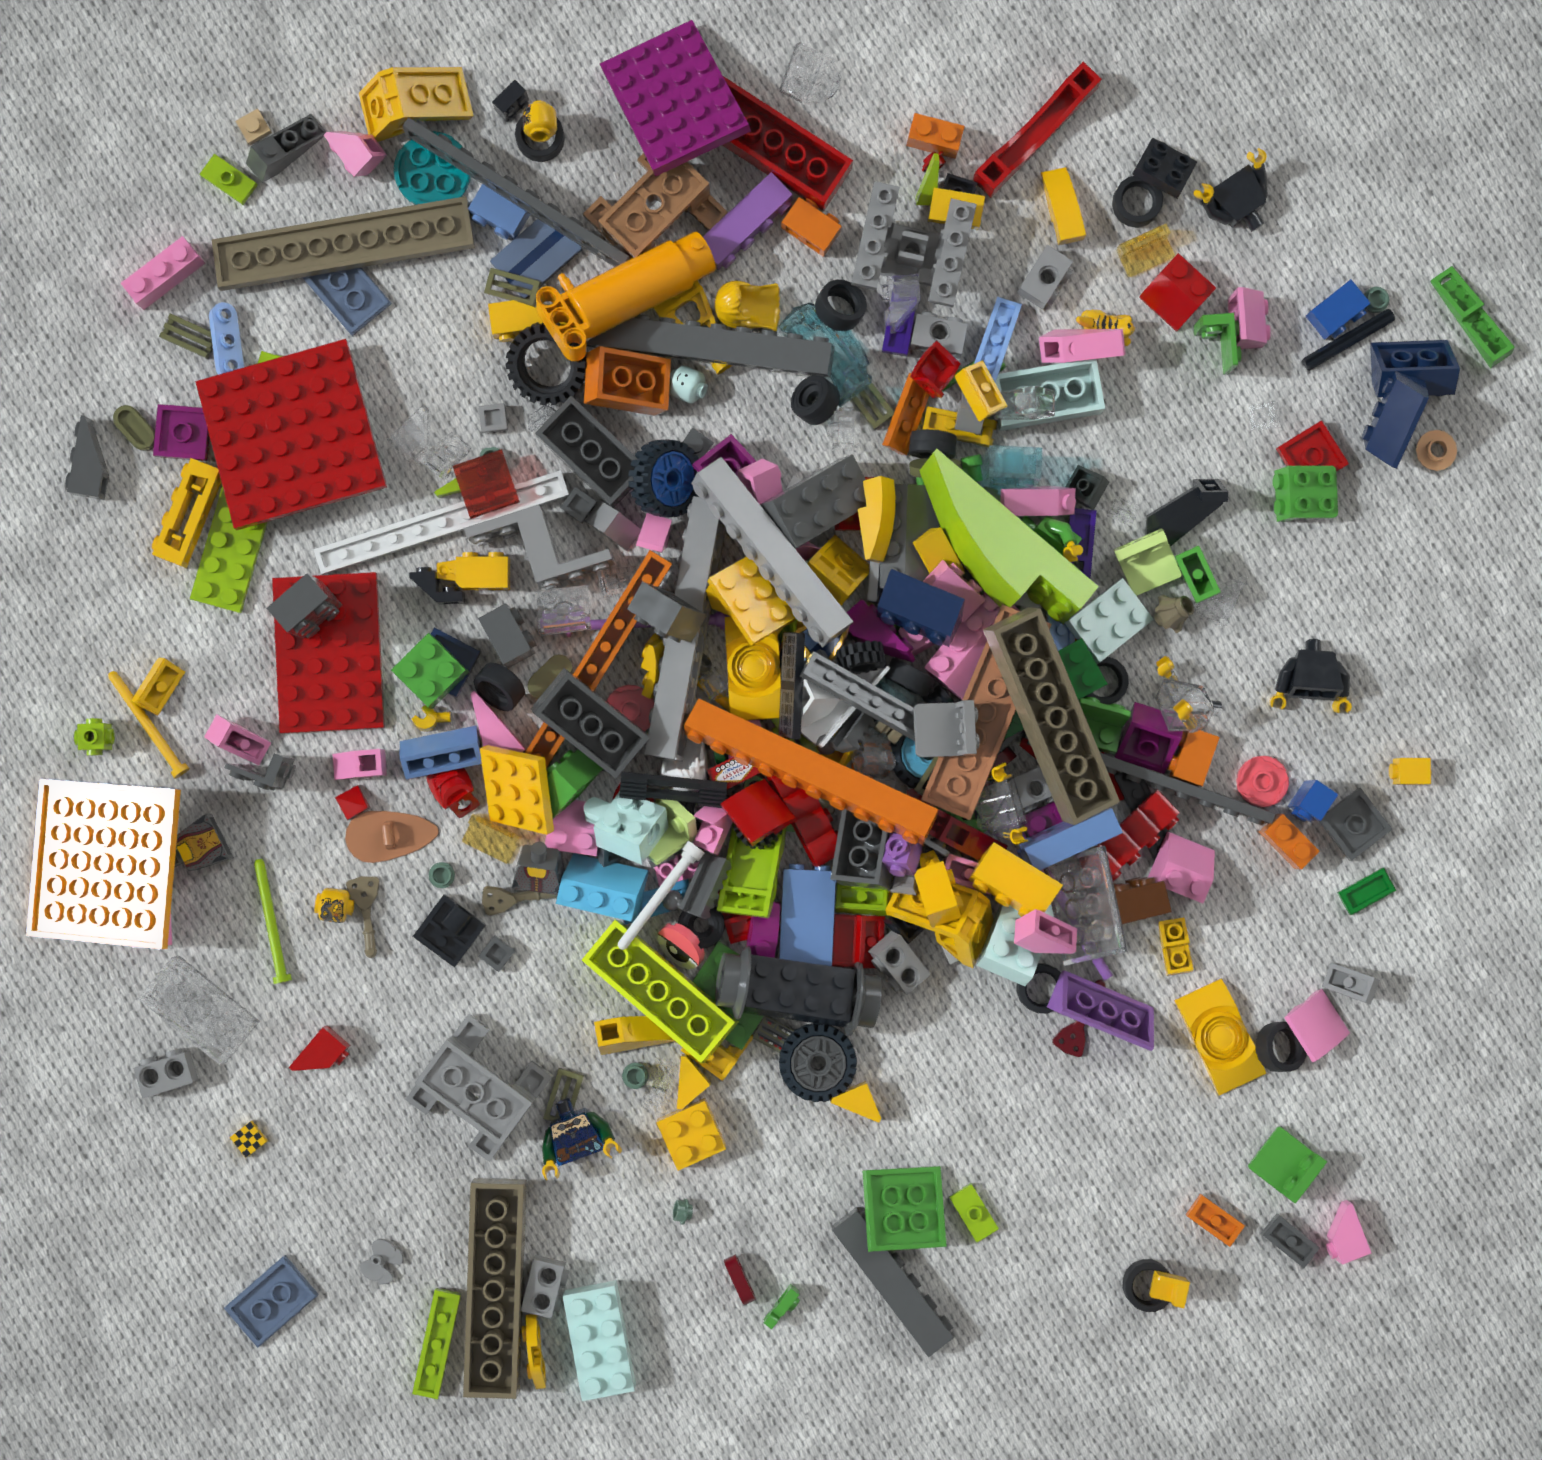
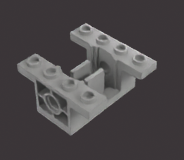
M874 181L851 285L877 291L880 275L931 286L928 302L953 308L977 204L951 198L944 230L941 229L940 234L894 224L895 219H893L900 187ZM908 248H914L919 255L904 251Z
M468 1014L455 1033L446 1039L415 1081V1087L405 1100L425 1115L429 1113L437 1101H440L479 1130V1133L468 1147L490 1162L553 1075L534 1061H531L518 1080L512 1086L471 1056L490 1029ZM470 1085H476L481 1089L480 1098L468 1091Z

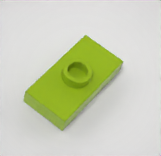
M213 154L199 174L241 205L245 204L258 185L216 154Z
M971 1183L949 1196L976 1242L981 1241L999 1229Z

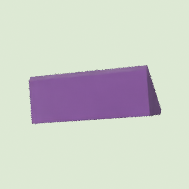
M1063 970L1061 972L1047 1008L1149 1051L1154 1049V1007Z

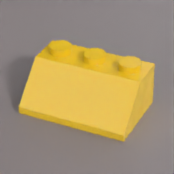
M993 843L985 851L968 879L973 883L972 886L982 893L988 892L996 897L995 900L1005 907H1013L1021 917L1035 909L1045 913L1063 884L996 843Z

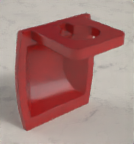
M935 341L919 359L910 377L932 398H942L944 396L942 390L952 380L961 363L938 341Z
M465 768L430 774L426 777L429 788L438 803L445 810L450 808L458 818L464 817L480 805L478 799L471 793L474 791V788ZM462 799L464 801H471L466 808L458 809L459 801Z

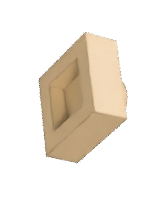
M258 108L235 121L249 145L272 133Z

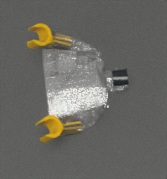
M1164 656L1156 662L1158 674L1162 676L1163 682L1155 699L1169 731H1189L1190 733H1195L1205 729L1212 716L1221 715V701L1210 700L1205 687L1202 685L1179 680L1174 671H1172L1174 664L1169 657Z
M1003 763L991 770L971 820L976 819L980 830H987L990 835L1012 841L1013 844L1018 845L1029 841L1024 839L1022 832L1027 831V827H1021L1027 823L1014 775H1007L1004 772V766L1007 764ZM962 817L964 822L971 821Z

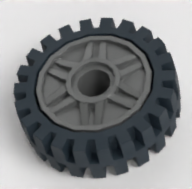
M812 1023L794 1030L785 1040L779 1055L780 1073L787 1087L795 1095L812 1102H826L832 1096L835 1097L839 1093H844L853 1082L857 1070V1057L851 1041L842 1031L831 1025ZM815 1056H822L825 1059L824 1066L820 1069H815L811 1066V1060Z

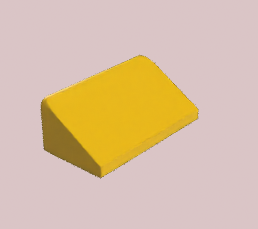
M983 360L963 368L955 375V379L978 421H982L1008 407Z
M930 528L913 542L929 574L942 560L946 561L949 565L954 562L965 571L942 528Z
M159 657L131 701L158 716L185 674V671L167 659Z

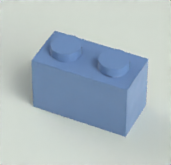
M483 184L468 208L475 223L482 227L488 224L495 228V234L505 240L509 237L515 239L530 216L528 212Z

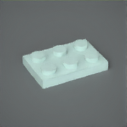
M1122 578L1066 621L1065 624L1077 640L1083 638L1096 664H1098L1154 619Z

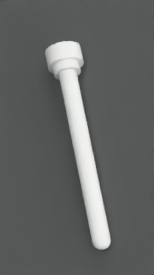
M687 841L682 848L683 852L680 861L619 940L618 947L621 950H625L688 866L691 863L694 864L695 861L699 862L705 854L690 841Z

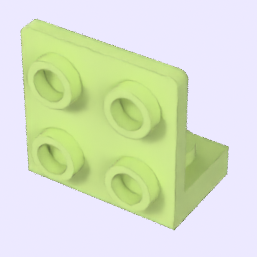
M1162 528L1114 549L1129 587L1136 596L1175 580L1182 575Z
M655 799L656 804L666 808L668 829L648 856L656 865L682 849L687 841L692 842L695 840L697 835L695 817L678 801Z

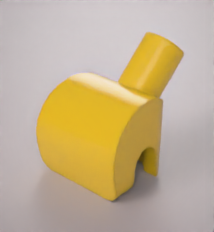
M424 705L421 709L426 714V717L421 719L415 715L411 719L419 730L428 732L433 730L437 723L451 722L450 712H435Z

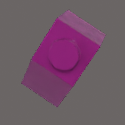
M780 902L773 903L769 918L751 916L746 944L751 948V955L775 957L779 932Z

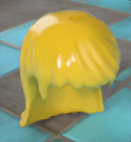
M742 281L727 282L719 288L716 294V315L724 325L731 328H768L777 332L780 320V288L777 283L755 286Z

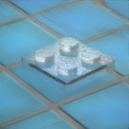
M588 585L536 591L539 636L592 630Z

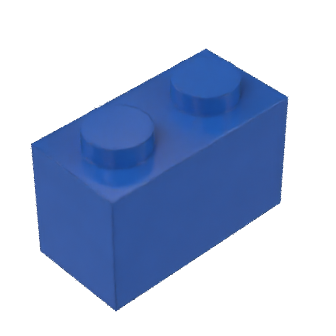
M1350 279L1312 309L1305 317L1324 340L1330 335L1335 339L1346 330L1344 324L1349 320L1355 323L1366 314L1364 309L1370 302L1352 279Z
M1306 780L1288 807L1293 810L1291 814L1302 822L1321 821L1339 794L1318 780Z

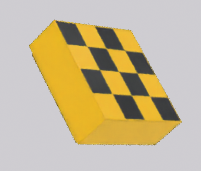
M253 1120L230 1137L245 1158L268 1141Z

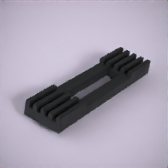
M621 772L619 798L637 800L655 798L698 803V806L722 808L721 803L726 800L727 782ZM647 785L700 790V792L648 788Z

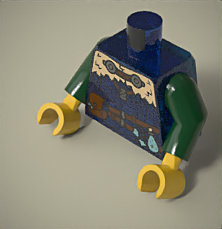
M570 1098L555 1103L560 1117L551 1121L550 1127L545 1130L542 1143L543 1164L545 1165L542 1168V1174L545 1180L548 1181L547 1173L550 1170L555 1171L556 1179L559 1178L560 1173L555 1165L556 1161L559 1167L602 1150L606 1156L612 1159L610 1155L612 1147H616L617 1152H622L620 1145L615 1142V1137L608 1122L598 1114L588 1112L586 1108L574 1111Z

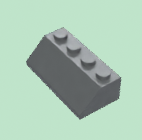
M895 484V518L884 561L880 562V589H884L891 569L922 582L929 575L913 544L916 539L930 528L940 527L925 485Z

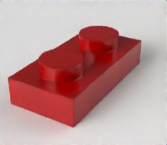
M857 915L855 963L861 962L863 968H875L871 962L874 958L868 951L884 938L885 922L883 920L885 916Z

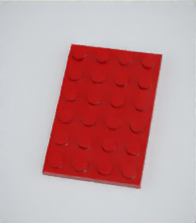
M377 573L313 576L321 580L342 603V606L339 608L340 613L331 621L325 620L319 625L320 630L309 639L307 637L302 639L287 633L274 618L279 733L385 728ZM303 576L272 578L273 602Z

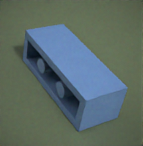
M477 725L400 741V761L405 778L411 779L482 764L480 754L482 744Z

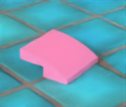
M1323 989L1312 993L1304 1003L1295 1006L1284 1017L1312 1062L1327 1054L1350 1033Z

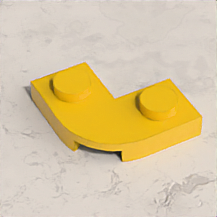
M528 1314L526 1315V1326H522L523 1342H527L529 1361L527 1363V1375L529 1380L533 1379L536 1389L546 1388V1366L541 1351V1329L537 1315Z

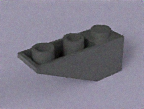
M309 114L252 145L246 164L263 183L281 173L322 139L326 130L312 114Z
M81 415L80 422H77L75 426L76 445L71 449L70 461L72 462L71 472L66 476L65 485L68 488L67 492L73 495L105 500L109 479L108 469L93 422L88 417Z

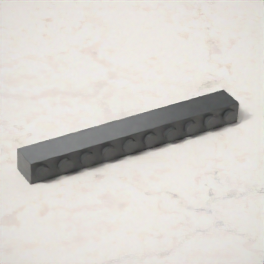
M642 314L586 341V347L597 348L603 346L640 354L831 378L835 346L829 343V338L814 336L813 340H805L803 335L788 333L787 337L777 336L778 332L762 330V334L752 333V329L746 327H736V331L726 330V326L721 324H711L710 328L701 327L700 322L686 320L685 324H677L675 319L660 317V321L650 320V316Z

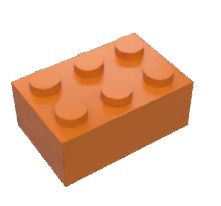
M603 346L587 352L584 404L652 416L668 411L671 359Z

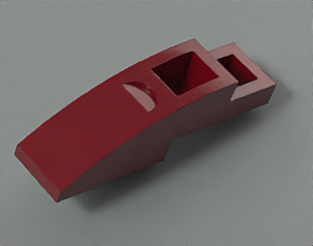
M939 809L937 818L929 832V835L977 860L981 859L982 855L993 843L998 844L1004 849L1008 847L1003 842Z

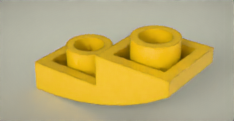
M661 639L647 644L641 654V658H643L641 668L648 671L642 681L644 689L641 695L649 699L654 697V687L659 681L660 672L658 664L660 658L663 657L665 649Z
M1185 918L1159 921L1158 927L1166 975L1171 976L1193 972L1194 969L1188 945L1190 941Z

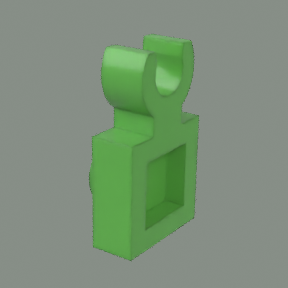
M790 1284L775 1303V1306L765 1316L763 1323L772 1330L787 1310L792 1312L800 1301L797 1298L799 1290Z

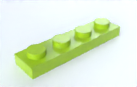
M439 1288L434 1290L412 1392L414 1395L437 1400L440 1396L462 1293Z

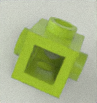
M102 718L86 719V724H77V730L74 731V743L78 745V750L86 751L87 756L103 755V750H112V744L115 742L112 724L102 723ZM91 732L94 733V739H93L92 741H91Z

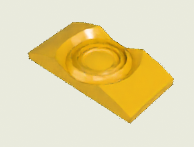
M725 617L730 713L744 720L779 719L781 674L778 635L771 634L751 646L732 617Z
M1222 978L1174 1000L1219 1096L1266 1074L1264 1066L1258 1060L1255 1044L1248 1034L1238 1008Z

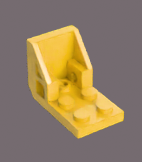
M391 67L379 71L359 92L368 134L373 135L377 142L405 133L403 124L408 117L415 122L417 120L423 122L470 120L474 116L462 67Z
M836 535L807 563L841 606L869 575L870 564ZM797 620V630H798L799 628H801V627H803V626H805V625L802 623V621L800 622V621Z
M959 884L952 885L953 892L959 891L964 905L959 908L962 918L931 928L919 889L917 890V895L893 893L885 909L887 915L934 931L936 941L963 965L974 968L994 921L991 903L986 896L979 891Z

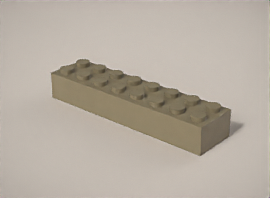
M1028 607L983 629L1062 821L1076 825L1119 803V798L1041 608Z
M474 1178L471 1182L463 1397L516 1399L520 1392L521 1308L523 1304L527 1180Z

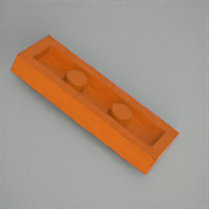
M911 373L907 377L882 444L901 455H907L909 452L910 434L912 431L917 430L930 396L910 377Z

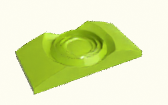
M732 826L726 858L731 862L732 868L727 870L726 874L728 877L722 881L723 889H720L717 911L769 918L777 892V877L785 847L786 827L783 829L782 835H777L779 838L777 842L773 840L771 847L768 848L767 845H764V849L760 850L758 847L752 849L749 845L746 846L736 835L737 833Z

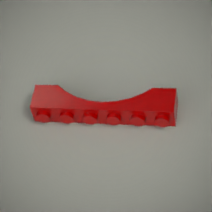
M1083 61L1065 79L1039 111L975 171L972 181L977 182L978 186L991 198L1098 89L1102 79Z

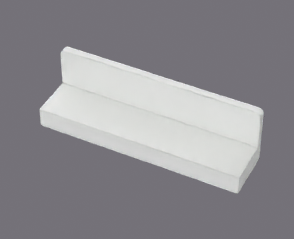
M887 665L881 669L877 668L878 670L863 672L857 676L876 686L890 667ZM840 699L830 715L803 727L801 734L815 747L818 738L826 734L817 745L822 748L856 708Z

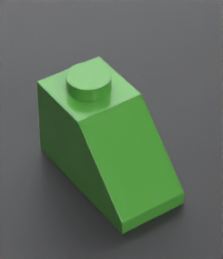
M1200 546L1175 556L1177 565L1196 604L1221 593Z

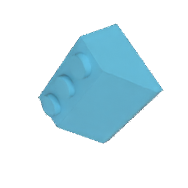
M573 853L562 876L556 904L633 922L640 913L649 870L620 863H613L603 867L599 863L598 858Z

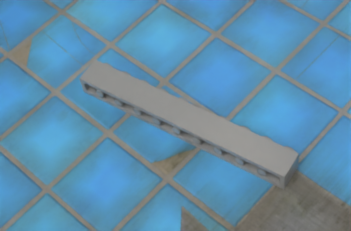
M693 496L692 503L689 504L687 509L689 521L687 529L684 530L682 536L684 547L683 553L678 558L679 574L678 579L675 580L673 585V594L707 616L692 643L681 640L678 643L669 637L667 639L663 638L665 649L663 657L660 658L658 664L660 675L653 692L655 697L654 708L649 713L650 729L647 735L650 738L644 744L646 755L683 761L687 742L684 724L693 709L712 608L706 593V589L709 586L707 581L709 577L718 573L726 526L711 513L707 502L703 498Z

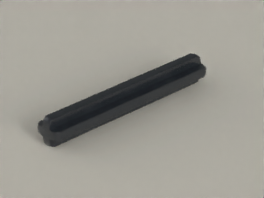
M1391 309L1384 310L1304 357L1302 360L1303 365L1308 371L1314 369L1395 321V315Z

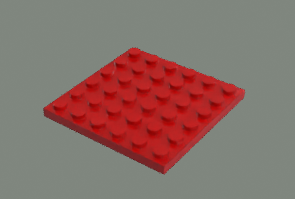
M346 339L195 381L233 528L236 531L387 488L351 351Z

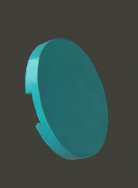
M431 131L436 135L443 134L458 149L463 148L452 136L442 132ZM412 139L399 149L394 161L396 184L403 196L414 205L462 197L470 184L471 177Z

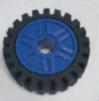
M653 440L648 442L649 444H644L641 447L642 451H637L635 454L638 460H632L631 466L635 469L629 470V476L633 477V481H628L629 487L635 489L630 493L633 498H637L635 500L636 505L641 506L643 512L659 517H679L686 514L689 504L692 503L693 496L699 497L691 484L698 473L692 466L699 459L698 455H693L695 451L692 448L688 447L686 443L677 440Z

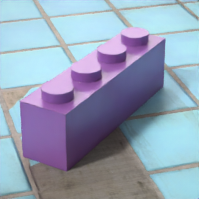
M772 172L703 236L713 254L718 271L722 267L728 268L736 260L734 255L741 249L746 251L755 242L754 237L760 231L762 233L768 231L774 223L772 220L778 214L783 216L792 207L793 194Z

